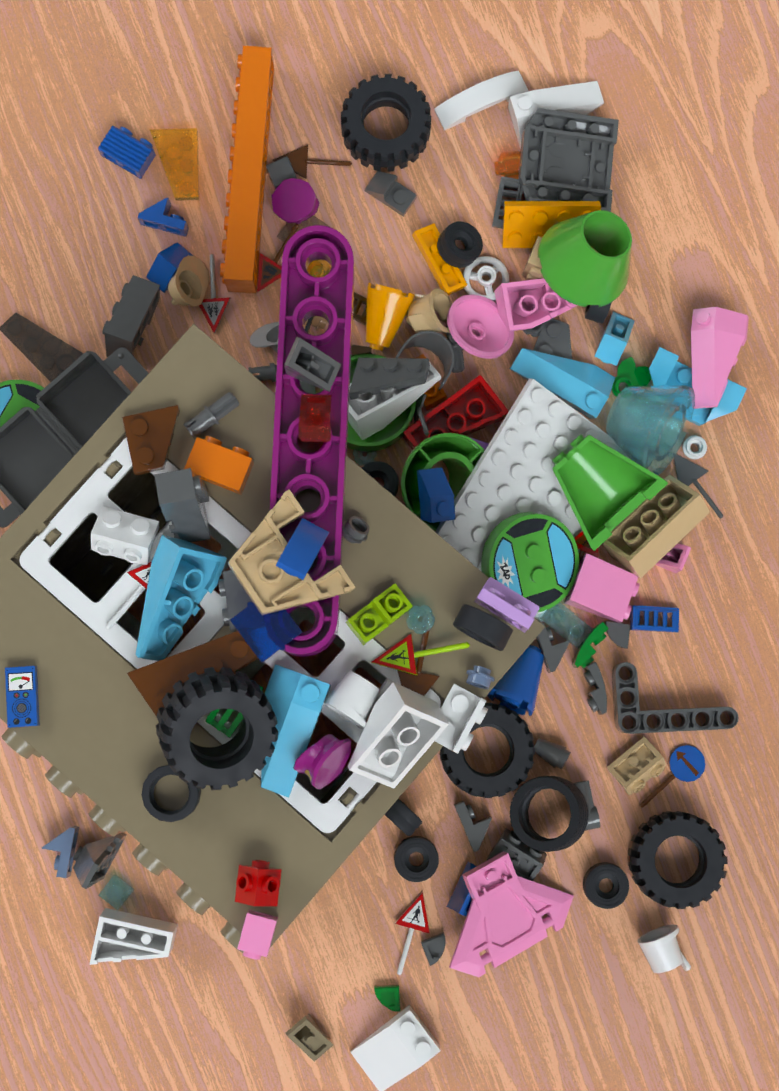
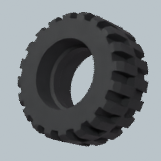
M377 74L371 76V81L367 82L366 79L360 81L358 89L353 87L350 90L349 98H345L343 111L341 112L342 137H344L346 148L351 150V156L355 160L361 159V165L368 167L371 164L376 171H381V167L387 168V172L394 171L395 166H399L400 169L407 167L408 161L414 163L419 158V153L424 152L431 131V108L429 102H425L426 96L423 91L417 92V85L410 81L407 84L405 77L398 76L395 79L392 78V74H385L384 78H379ZM392 107L398 109L406 116L408 128L397 138L390 140L378 139L366 131L364 119L376 108Z
M214 667L204 668V673L197 675L196 671L188 674L189 679L182 683L179 680L173 685L175 690L173 694L166 693L162 700L165 708L160 707L157 713L159 723L156 725V733L169 767L173 772L178 773L181 780L186 783H190L192 780L194 787L201 789L209 785L211 790H221L222 785H228L229 788L238 786L237 782L245 779L247 782L254 777L253 772L256 769L261 771L267 764L265 757H271L275 750L272 742H276L278 738V730L275 727L277 725V718L270 702L260 686L240 671L234 675L231 668L222 667L220 672H216ZM217 709H232L243 714L242 725L238 733L227 743L217 747H201L190 741L194 725L205 714Z
M485 703L484 707L488 708V711L480 725L476 722L474 723L470 733L480 727H493L500 730L506 736L510 745V755L507 763L494 773H480L469 766L464 756V750L460 749L457 754L444 746L440 749V760L445 773L462 791L476 797H501L517 789L518 785L528 777L527 774L534 764V738L525 720H522L515 711L500 704Z
M667 811L662 812L661 815L650 817L647 823H642L638 827L640 830L636 835H633L631 839L633 841L632 847L628 849V855L630 856L628 866L629 870L632 871V878L635 884L639 886L646 896L668 908L686 909L688 906L692 908L700 906L699 902L703 900L707 902L712 898L710 894L714 890L718 892L721 887L719 882L721 878L725 879L727 871H724V864H728V856L724 855L723 850L726 849L724 842L720 841L719 833L710 826V823L689 813ZM672 836L688 838L695 844L699 853V863L695 873L682 883L666 881L660 876L655 867V855L658 847L664 840Z

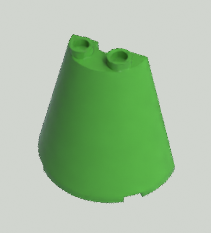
M580 434L570 443L572 448L566 454L562 451L552 460L555 464L552 469L591 548L595 551L612 535L611 531L646 499L651 500L668 483L663 478L591 435L583 437Z

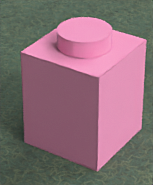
M249 909L237 948L244 951L243 956L260 960L261 956H268L278 917Z

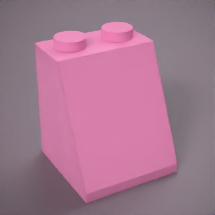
M586 553L580 561L576 580L567 594L564 603L613 622L621 623L623 619L627 620L630 615L632 606L629 605L631 596H636L640 583H637L638 577L635 574Z

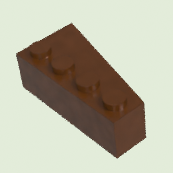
M241 629L133 670L127 674L157 717L158 709L160 707L165 708L162 700L166 693L173 694L175 691L173 685L179 680L182 683L189 679L188 674L196 671L197 675L204 673V668L214 667L216 672H220L222 667L231 668L235 675L236 672L241 671L263 654L245 629Z

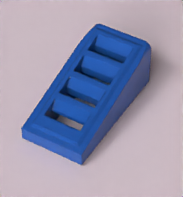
M632 605L630 630L678 633L679 608ZM640 612H644V625H639ZM649 612H653V626H649ZM658 612L662 613V626H658ZM667 613H672V627H667Z

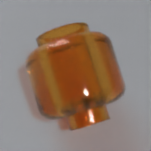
M521 150L506 151L500 154L499 161H495L494 164L496 176L518 179Z

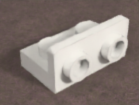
M453 684L440 708L449 725L435 742L457 754L460 749L466 751L474 737L470 733L474 723L476 722L480 725L488 711V708L484 707L486 700Z

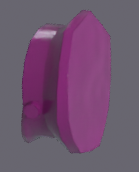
M291 178L283 180L271 195L274 214L287 223L301 224L302 221L313 217L317 213L320 204L309 182L301 179Z
M328 734L304 751L295 761L293 769L298 773H305L310 778L312 786L316 789H322L342 772L351 753V741L348 738L340 740L333 734Z

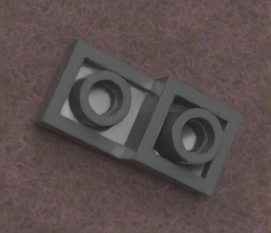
M593 662L585 667L586 672L584 673L590 686L594 685L596 688L587 693L590 697L587 699V702L593 712L597 711L599 715H603L607 712L606 689L599 667L596 662Z

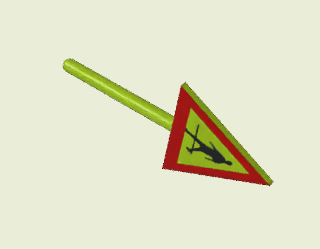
M410 634L371 663L417 675L415 658L468 648L470 644L464 642L414 652L412 634Z

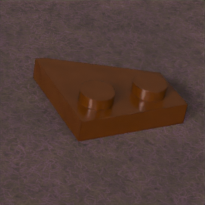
M178 405L122 417L135 475L165 469L176 419L180 413Z

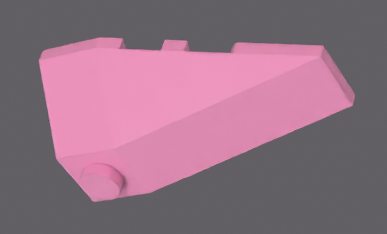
M544 278L501 283L494 291L498 314L508 332L532 329L578 306L566 301L555 293Z
M719 307L693 309L691 356L692 403L694 409L718 407L728 384L727 378L732 366L736 365L739 350L747 340L748 315Z

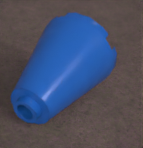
M529 645L488 693L489 699L491 701H494L495 698L501 701L500 705L506 706L519 715H525L527 711L529 716H532L535 710L544 661L541 649Z

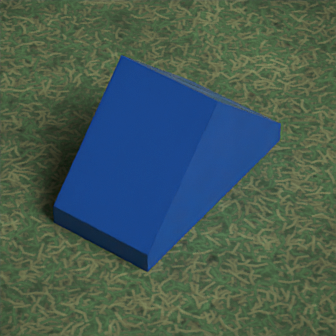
M177 242L158 253L146 278L151 282L159 284L160 290L165 293L182 259L188 255H193Z

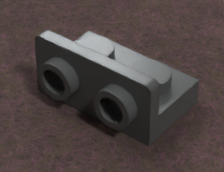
M505 828L500 839L488 855L487 860L503 851L507 852L517 876L533 881L543 867L547 854L544 851L535 850L527 846L514 831Z

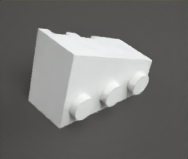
M105 908L99 916L89 965L107 961L121 962L128 959L143 960L168 957L173 949L178 924Z

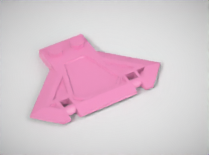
M504 851L462 874L472 902L449 968L476 977L486 973L484 966L490 962L496 968L548 937L547 928L552 926L554 931L563 928L574 895L517 876L509 854ZM547 914L548 917L542 920L541 916ZM485 950L486 953L480 956L479 953Z

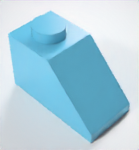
M613 312L594 357L599 358L604 363L617 366L628 343L635 320Z

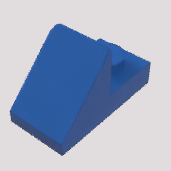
M169 198L159 201L138 214L137 218L143 226L184 237L188 233L189 227L183 217L171 214L170 217L168 216L171 207Z

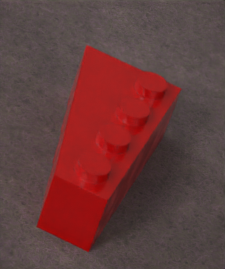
M479 375L424 416L429 435L424 434L421 421L419 420L403 432V438L411 449L414 450L422 441L437 434L456 433L466 436L504 420L509 411L484 378Z

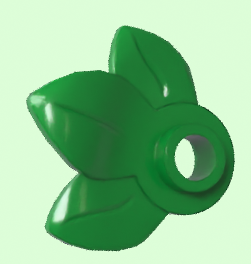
M632 357L623 360L617 368V377L611 389L613 395L619 399L629 398L635 403L651 400L655 395L647 387L651 380L649 367H636ZM620 383H624L626 385V390L624 392L619 390Z

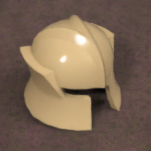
M439 288L432 290L427 295L415 294V300L412 301L407 311L406 322L411 325L416 333L420 331L450 333L449 328L444 327L440 323L435 311H438L442 322L447 321V314L453 303L448 294Z

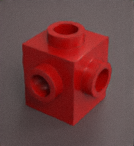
M252 860L251 865H239L235 902L250 906H278L282 869L270 867V862L264 860Z

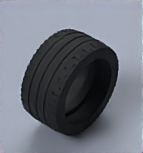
M539 776L527 781L514 794L510 806V822L516 835L527 846L544 852L559 851L573 845L584 834L589 820L588 804L583 793L575 784L558 776ZM543 789L559 791L565 796L570 805L571 818L569 827L557 838L549 839L540 836L534 831L529 821L528 810L530 802L535 794Z

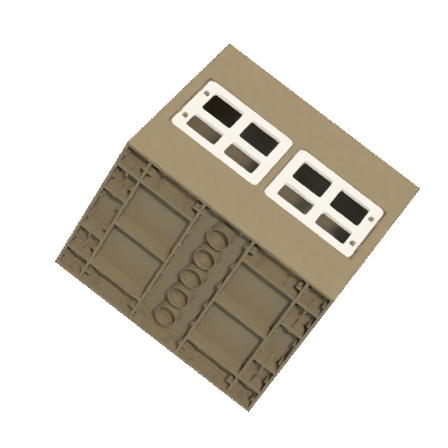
M193 324L0 538V718L7 724L5 668L37 666L40 726L8 728L1 737L14 751L26 759H29L34 754L39 758L43 756L53 766L45 774V777L63 794L72 798L76 792L80 795L85 793L94 801L96 805L88 814L104 831L114 837L119 831L123 833L127 831L140 842L132 854L150 872L159 876L163 870L169 868L184 883L176 893L191 909L203 915L211 906L228 922L220 932L236 949L238 948L249 909L278 917L271 943L272 946L443 745L434 741L395 788L352 772L347 766L331 785L325 786L322 789H316L312 786L310 778L305 773H298L288 798L262 788L261 771L256 769L253 772V778L247 782L245 779L237 782L238 786L229 788L228 785H222L221 790H211L210 786L206 785L204 789H201L200 802L194 812L182 820L175 822L160 821L150 815L144 807L141 795L144 781L152 771L158 767L168 765L156 733V725L159 723L157 717L127 673L157 661L136 656L141 622L128 611L122 615L110 630L105 628L109 621L141 586L127 572L144 564L130 563L125 559L101 555L91 550V531L102 506L159 521V529L150 549L149 562H152L161 536L165 535L174 538V533H171L169 529L172 521L165 520L159 505L154 474L184 469L196 440L184 426V423L203 411L205 405L209 407L228 392L234 394L239 401V406L218 421L220 424H214L198 436L204 440L206 436L218 439L223 442L222 447L230 450L233 449V446L244 449L250 453L249 457L254 461L242 495L204 481L209 494V502H205L209 532L221 544L218 554L227 557L223 571L229 567L228 562L270 511L275 393ZM178 405L180 413L176 419L165 469L135 475L122 417ZM308 431L301 435L298 446L305 452L313 453L322 447L324 439L319 433ZM347 456L344 521L349 520L352 516L360 517L368 524L369 533L367 534V540L362 541V543H350L343 536L342 568L356 588L352 592L340 595L339 627L333 643L342 651L320 676L313 677L272 641L266 628L246 630L263 655L240 672L252 679L265 663L272 669H274L276 664L330 684L331 687L327 698L348 671L355 672L358 668H363L381 685L386 679L401 685L397 670L371 662L410 634H412L414 652L420 651L426 618L431 617L432 622L426 650L468 642L470 646L464 649L424 656L421 672L440 676L426 693L425 697L436 701L441 708L453 684H456L484 699L545 626L534 617L535 620L524 633L475 603L474 601L487 582L488 577ZM306 489L297 495L296 500L304 512H311L318 508L321 497L316 491ZM318 555L316 556L309 571L314 569L317 565ZM393 584H396L413 607L363 646L345 622ZM215 590L212 593H206L199 603L205 610V615L179 645L168 653L166 658L233 633L230 631V626H224L222 609L227 608L226 596L221 597ZM463 604L478 608L496 617L513 629V633L503 651L491 648L469 637L453 626V622ZM307 607L295 609L290 616L292 629L295 630L304 620H308L314 625V612ZM474 666L491 670L490 676L494 677L495 681H491L489 689L472 686L466 683L468 674H466L467 670H473ZM324 704L321 712L358 743L363 729L352 724ZM221 709L214 720L219 722L227 709ZM233 711L224 725L226 728L229 729L239 712ZM209 712L194 725L190 741L201 747L223 745L238 733L242 721L231 738L205 722L211 713ZM176 775L164 776L155 785V801L165 810L174 811L180 809L186 804L189 797L187 783ZM252 860H264L270 862V867L282 869L278 906H250L235 902L239 865H251Z

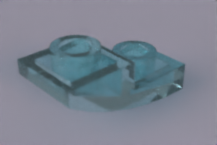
M560 602L547 609L540 618L564 639L570 640V643L576 648L580 647L593 629Z

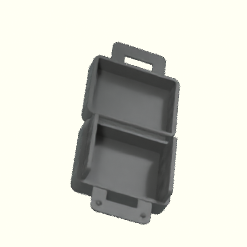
M118 348L104 361L95 352L86 351L36 395L37 403L40 406L36 411L30 407H24L0 427V490L12 502L4 510L0 506L1 528L10 525L28 508L130 395L131 391L116 376L114 371L122 365L138 384L149 374L126 348Z

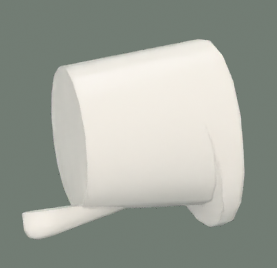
M348 671L324 701V704L352 724L364 730L367 723L366 720L374 704L392 684V681L386 679L379 689L360 675Z
M672 924L659 927L638 939V943L654 973L667 972L682 965L685 971L691 969L689 962L679 948L676 938L679 932L677 925Z

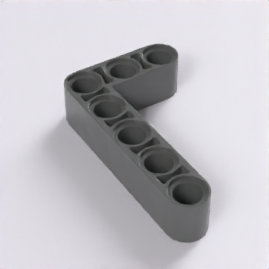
M624 662L617 664L612 670L615 726L621 733L731 729L738 723V713L731 707L640 711L636 667L631 663ZM621 667L629 669V679L622 680L619 677ZM624 691L629 692L632 697L628 705L623 704L620 700V695ZM723 711L728 712L730 715V721L726 725L720 721V715ZM699 712H702L706 717V722L702 726H699L695 720ZM675 713L679 714L682 719L678 727L673 726L671 723V717ZM651 714L657 718V725L654 728L648 727L646 723L647 717ZM627 715L633 719V726L628 730L622 726V719Z

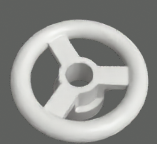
M478 257L472 264L465 267L463 271V277L468 284L464 288L468 295H479L495 301L496 297L492 284L495 282L496 274L499 271L502 274V283H509L507 268L500 260L494 257ZM482 263L494 265L493 267L483 266L478 270V273L472 272L475 266ZM488 275L490 280L485 281L482 279V276ZM469 279L478 281L484 286L486 295L475 292L470 285Z

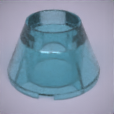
M686 385L627 386L619 393L610 409L606 422V432L632 461L654 474L660 475L673 460L685 438L686 432L683 431L686 419H692L695 406L694 390Z

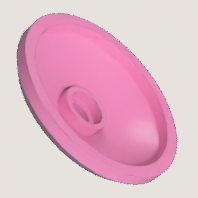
M465 295L458 298L449 308L447 314L449 331L457 344L468 353L480 358L492 359L502 356L511 347L514 340V331L508 332L498 314L497 303L479 295Z

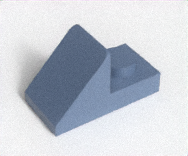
M78 826L70 827L42 847V849L61 852L60 855L56 856L54 870H57L56 877L68 878L71 876L79 833Z

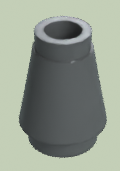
M541 738L537 740L534 746L536 754L553 768L558 767L561 770L571 753L566 750L567 747Z

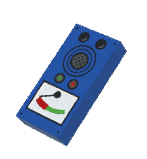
M37 666L5 668L7 728L40 726Z

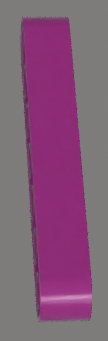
M322 225L305 227L296 232L285 245L282 256L270 510L287 490H290L295 498L301 491L306 489L316 491L321 497V502L317 509L311 512H304L302 516L279 530L288 543L303 518L329 532L317 554V565L314 569L308 571L313 581L318 580L339 565L342 566L355 278L354 256L348 240L337 230ZM314 260H325L331 265V270L324 277H313L307 272V267ZM313 316L323 317L329 323L328 329L323 334L317 336L307 333L304 329V324L309 318ZM296 337L303 339L341 364L330 392L322 390L316 394L307 393L301 387V380L286 374L284 364ZM308 431H315L324 439L322 447L313 453L305 452L298 446L299 438ZM340 595L265 614L264 621L268 635L278 647L295 656L307 657L322 652L333 642L338 632ZM299 607H307L315 614V623L306 632L295 631L290 625L291 613Z

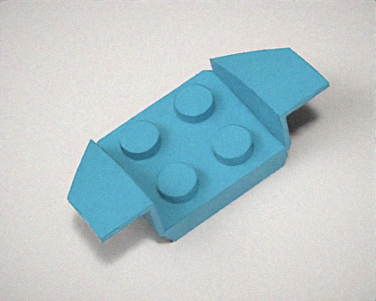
M659 347L649 367L656 393V406L698 426L737 410L747 388L728 380L718 407L694 409L692 403V368L678 362V355Z

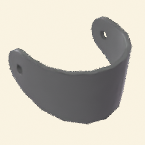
M420 331L404 343L395 358H398L405 349L411 347H423L432 351L439 357L444 367V378L438 390H441L450 376L454 365L453 348L442 334L434 331Z

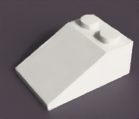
M392 682L374 704L348 764V769L381 784L395 788L449 725L438 703Z
M408 1005L352 1049L350 1053L379 1091H384L420 1068L441 1050L439 1043L411 1006Z

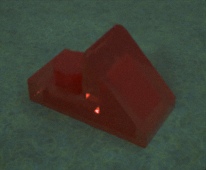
M301 394L299 439L301 441L329 442L331 440L332 395Z

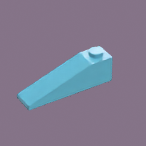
M525 348L520 350L510 367V370L523 378L536 380L570 407L590 419L597 418L609 398L615 380L614 376L596 365Z
M165 535L161 536L151 563L136 649V656L138 658L155 661L166 658L183 634L182 627L192 614L195 616L200 610L198 605L206 593H212L217 586L227 557L186 540Z
M276 664L267 685L265 696L270 702L277 718V725L275 727L278 730V738L276 742H272L275 747L272 756L265 757L267 764L261 770V787L289 798L298 775L293 766L297 758L309 746L331 685Z

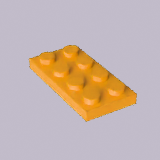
M504 201L502 248H533L538 236L542 238L554 224L601 210L600 201Z

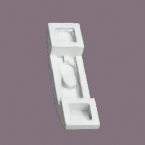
M513 71L493 77L460 92L437 106L434 111L445 131L465 122L466 117L504 100L509 102L510 96L528 92L529 90L520 72Z

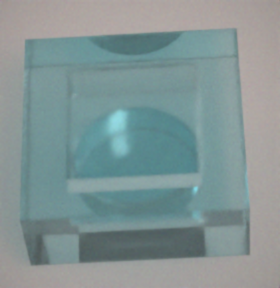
M113 875L98 896L119 910L135 889L117 875Z

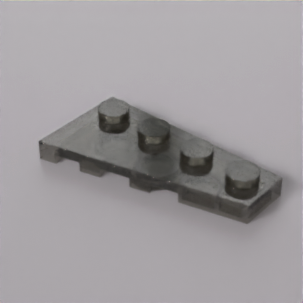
M18 313L12 315L0 327V331L50 382L83 355L79 350Z

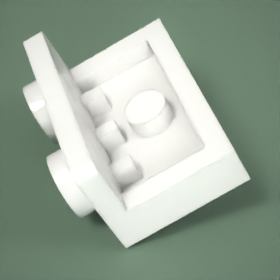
M102 506L91 531V550L101 555L125 559L130 563L147 565L150 559V549L159 529V521Z

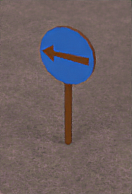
M689 745L680 746L675 749L670 755L669 760L672 775L641 802L640 807L646 806L675 778L684 782H691L700 778L706 765L701 751Z

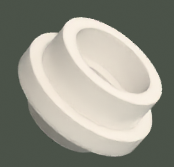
M690 436L683 443V452L690 459H700L707 451V444L700 436ZM691 444L698 446L697 452L691 450Z

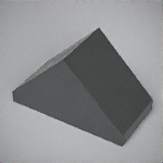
M296 337L284 366L287 375L330 392L341 364L303 339Z

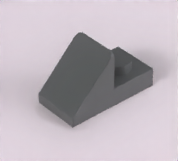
M377 171L365 188V192L404 217L416 200L417 195L398 183V176Z
M545 627L536 639L541 649V654L544 656L547 672L551 673L559 665L570 640L552 646L551 641H554L550 627Z
M460 801L454 804L471 848L476 852L481 846L492 817L489 816L473 823L471 819L476 817L471 805H465L464 801Z

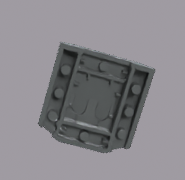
M538 108L522 133L518 180L526 201H600L601 210L611 212L613 192L610 189L611 173L619 120Z

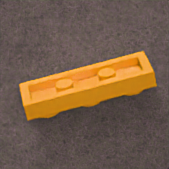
M435 223L414 231L412 237L440 289L450 295L464 289L468 284L459 268L447 264L440 256L437 248L440 233Z

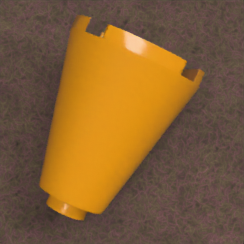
M368 283L366 342L370 343L369 347L383 351L384 347L389 348L410 304L414 300V294L408 293L406 297L407 293H403L402 290L379 284L375 286L372 283Z

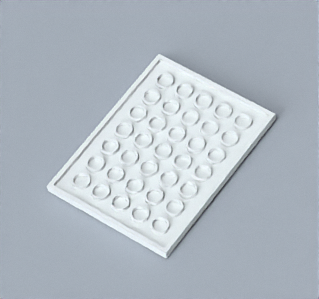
M529 379L455 498L456 520L442 521L435 532L482 572L481 557L488 536L500 522L512 515L523 512L548 515L563 523L573 537L582 531L552 469L555 465L552 460L562 451L566 454L572 448L570 443L580 434L583 437L591 435L637 464L640 458L536 380ZM550 609L537 612L535 618L542 622Z

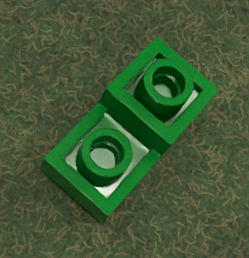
M600 622L582 641L572 662L574 668L581 666L584 669L594 661L592 656L596 651L590 644L594 643L596 646L607 637L604 633L609 628L604 622Z

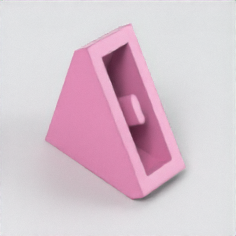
M677 543L655 565L676 574L682 571L691 547Z

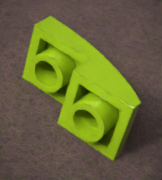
M393 584L345 623L364 646L409 611L413 605L398 586Z

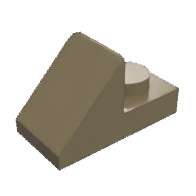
M310 1014L303 1017L286 1032V1035L314 1062L333 1046L330 1038L316 1026Z

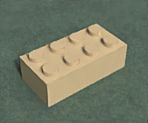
M670 474L664 479L668 484L651 500L646 499L611 531L612 535L602 543L614 560L640 579L710 513L699 493Z

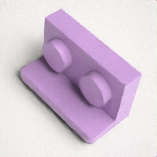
M492 577L488 578L474 601L524 633L530 628L539 610V606Z

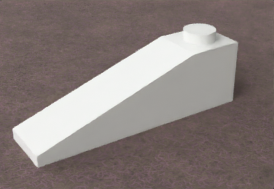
M598 81L532 90L510 96L508 110L520 149L522 133L538 108L588 115L602 106L604 100Z
M430 363L425 384L398 390L394 387L382 389L380 394L364 393L360 394L359 398L350 400L349 397L348 421L362 440L377 433L441 379V375Z

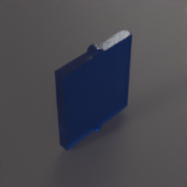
M248 602L245 609L230 619L262 663L279 650L284 651L285 646L303 633L286 609L261 615L252 602Z

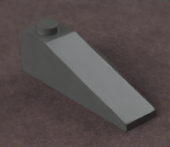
M122 832L115 837L110 836L88 843L84 848L81 846L78 848L73 858L76 861L73 869L81 887L87 889L104 879L127 834Z

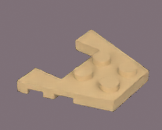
M287 490L281 496V499L228 562L229 567L261 615L352 592L356 588L341 565L316 581H313L308 573L304 580L287 574L283 569L276 566L288 544L279 530L304 514V510L290 490Z

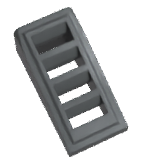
M501 177L492 227L503 229V220L498 219L499 215H504V210L500 209V207L504 206V201L510 200H504L502 196L516 198V201H521L523 190L518 179ZM504 188L513 189L517 191L505 190Z

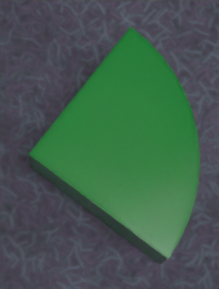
M399 985L374 986L375 995L380 1003L392 1011L400 1012Z

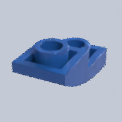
M302 518L276 566L283 569L287 574L304 580L329 532Z

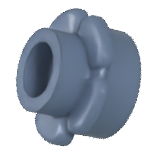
M474 666L473 670H467L466 673L468 674L466 683L482 689H489L491 681L494 682L495 678L490 676L491 670L481 666Z

